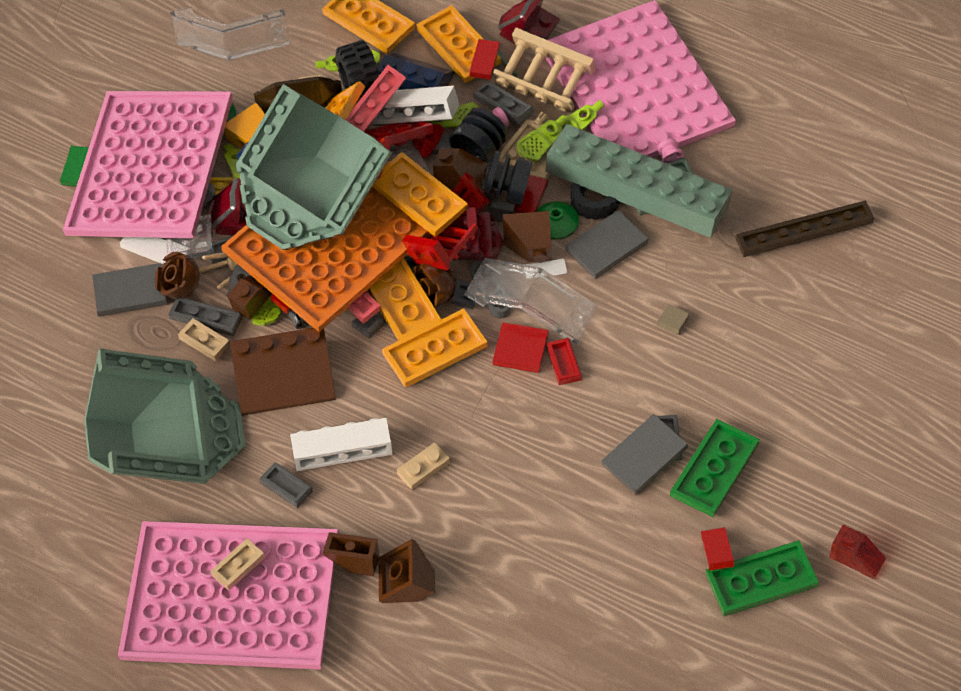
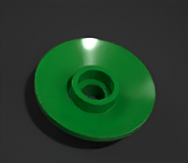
M552 201L543 204L537 209L536 212L549 211L551 239H563L576 231L579 224V216L571 205L561 201Z

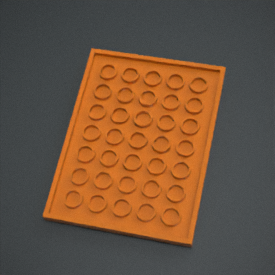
M371 187L344 234L282 250L246 225L224 243L221 248L222 252L320 332L408 254L406 252L407 248L402 242V239L407 234L427 238L431 233L375 188Z

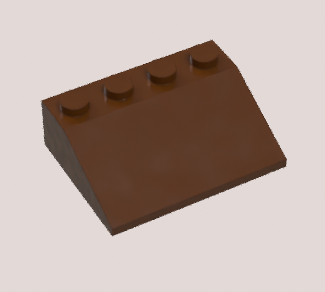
M314 328L230 341L242 416L336 400L324 329L318 332Z

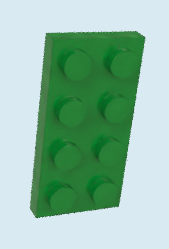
M716 418L671 489L670 497L714 518L758 447L760 439Z
M800 540L734 560V567L710 571L708 568L705 572L724 617L816 588L819 585V581Z

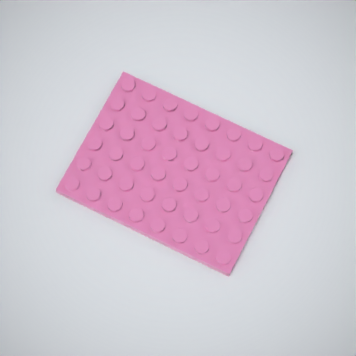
M656 0L548 39L550 42L594 59L596 69L593 75L589 73L582 74L570 97L577 110L586 104L593 105L599 100L605 105L597 112V117L588 125L593 135L653 158L659 156L657 146L666 139H676L679 147L735 126L736 120ZM547 57L546 60L552 68L555 61ZM569 65L563 66L557 77L564 89L574 72V68ZM583 113L581 117H586L587 113Z
M107 91L63 228L65 236L194 238L232 104V93Z
M142 521L118 652L119 660L321 670L335 567L333 561L323 556V550L328 533H338V529ZM248 538L265 554V559L228 591L211 575L210 571Z

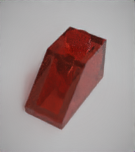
M844 524L832 542L829 558L874 580L886 560V557L865 534Z

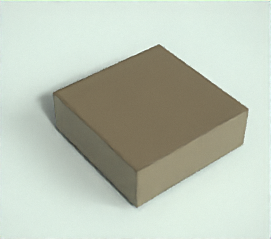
M668 304L660 316L657 326L679 335L689 319V313Z

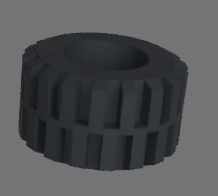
M364 40L336 48L335 55L338 72L345 90L360 81L365 86L359 99L363 97L379 77V70L374 55Z

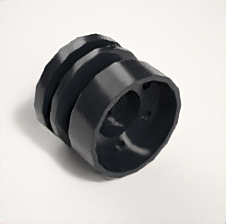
M473 108L464 118L462 124H459L450 135L449 145L451 148H460L488 163L496 150H499L508 139V130L494 113L484 108Z
M496 150L494 156L489 161L483 182L484 195L489 197L491 188H495L497 191L494 199L498 200L502 191H506V202L521 206L533 160L519 156L515 165H511L510 153H507L505 162L499 161L501 151Z

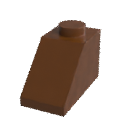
M247 276L241 278L227 296L233 310L242 313L243 316L251 320L273 293L254 277Z
M329 532L323 556L349 573L374 576L380 557L378 539Z

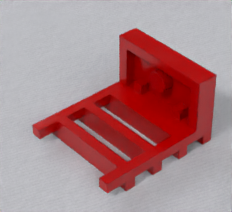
M473 223L468 230L448 226L440 233L461 238L460 240L439 235L434 237L432 234L428 238L407 234L402 239V242L407 248L406 252L417 264L425 263L435 268L449 270L451 268L449 263L459 258L457 253L467 248L465 243L475 238L474 232L478 229V226ZM442 246L451 247L453 249H445Z

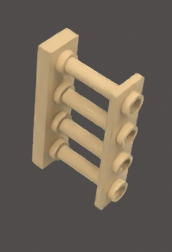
M515 28L512 37L517 47L504 72L494 69L493 75L496 83L504 88L512 87L521 95L526 96L529 94L534 96L541 103L549 102L554 104L561 111L568 110L573 112L575 107L570 97L582 74L589 73L593 75L596 69L594 59ZM529 49L534 51L536 55L523 80L511 76L523 52ZM549 57L554 59L555 63L542 88L531 84L544 58ZM569 65L574 68V72L562 95L551 92L550 90L562 67Z

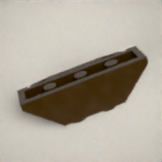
M320 76L275 82L261 91L255 92L254 99L255 103L266 114L284 84L326 108L330 100L342 92L341 80L334 81Z

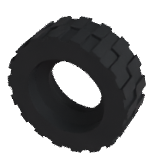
M572 182L570 203L578 212V215L584 216L587 219L598 220L612 215L618 209L620 201H617L616 198L606 196L602 201L587 200L584 193L588 188Z

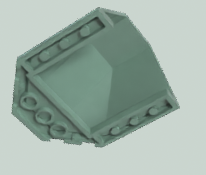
M283 84L236 163L237 172L241 180L242 202L245 204L247 217H245L247 226L282 250L344 234L392 152L375 138L340 116Z
M99 349L84 418L88 461L115 475L205 484L246 446L240 405L234 399L229 400L220 392L222 389L208 376L206 378L196 370L197 366L192 361Z

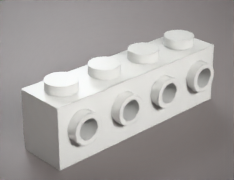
M443 86L397 90L371 125L452 119L459 107L455 87Z
M373 418L364 422H349L341 426H326L317 430H302L290 434L296 471L392 455L386 418Z

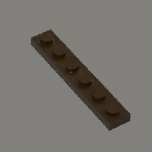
M865 200L736 234V241L743 257L872 224L874 216Z

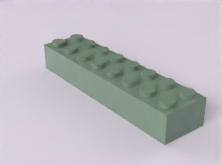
M566 124L547 153L545 172L605 196L616 198L617 201L709 238L712 237L729 208L732 189Z

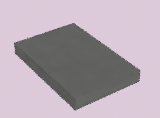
M618 210L567 244L566 251L596 279L646 245L648 238Z
M161 263L92 275L98 316L167 305L166 296L160 294L161 292L155 288V274L158 266L162 268Z
M653 414L610 452L601 463L636 495L688 448V444Z

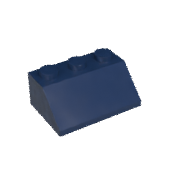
M396 53L385 54L378 65L379 75L389 65L406 77L398 90L448 86L454 76V71Z

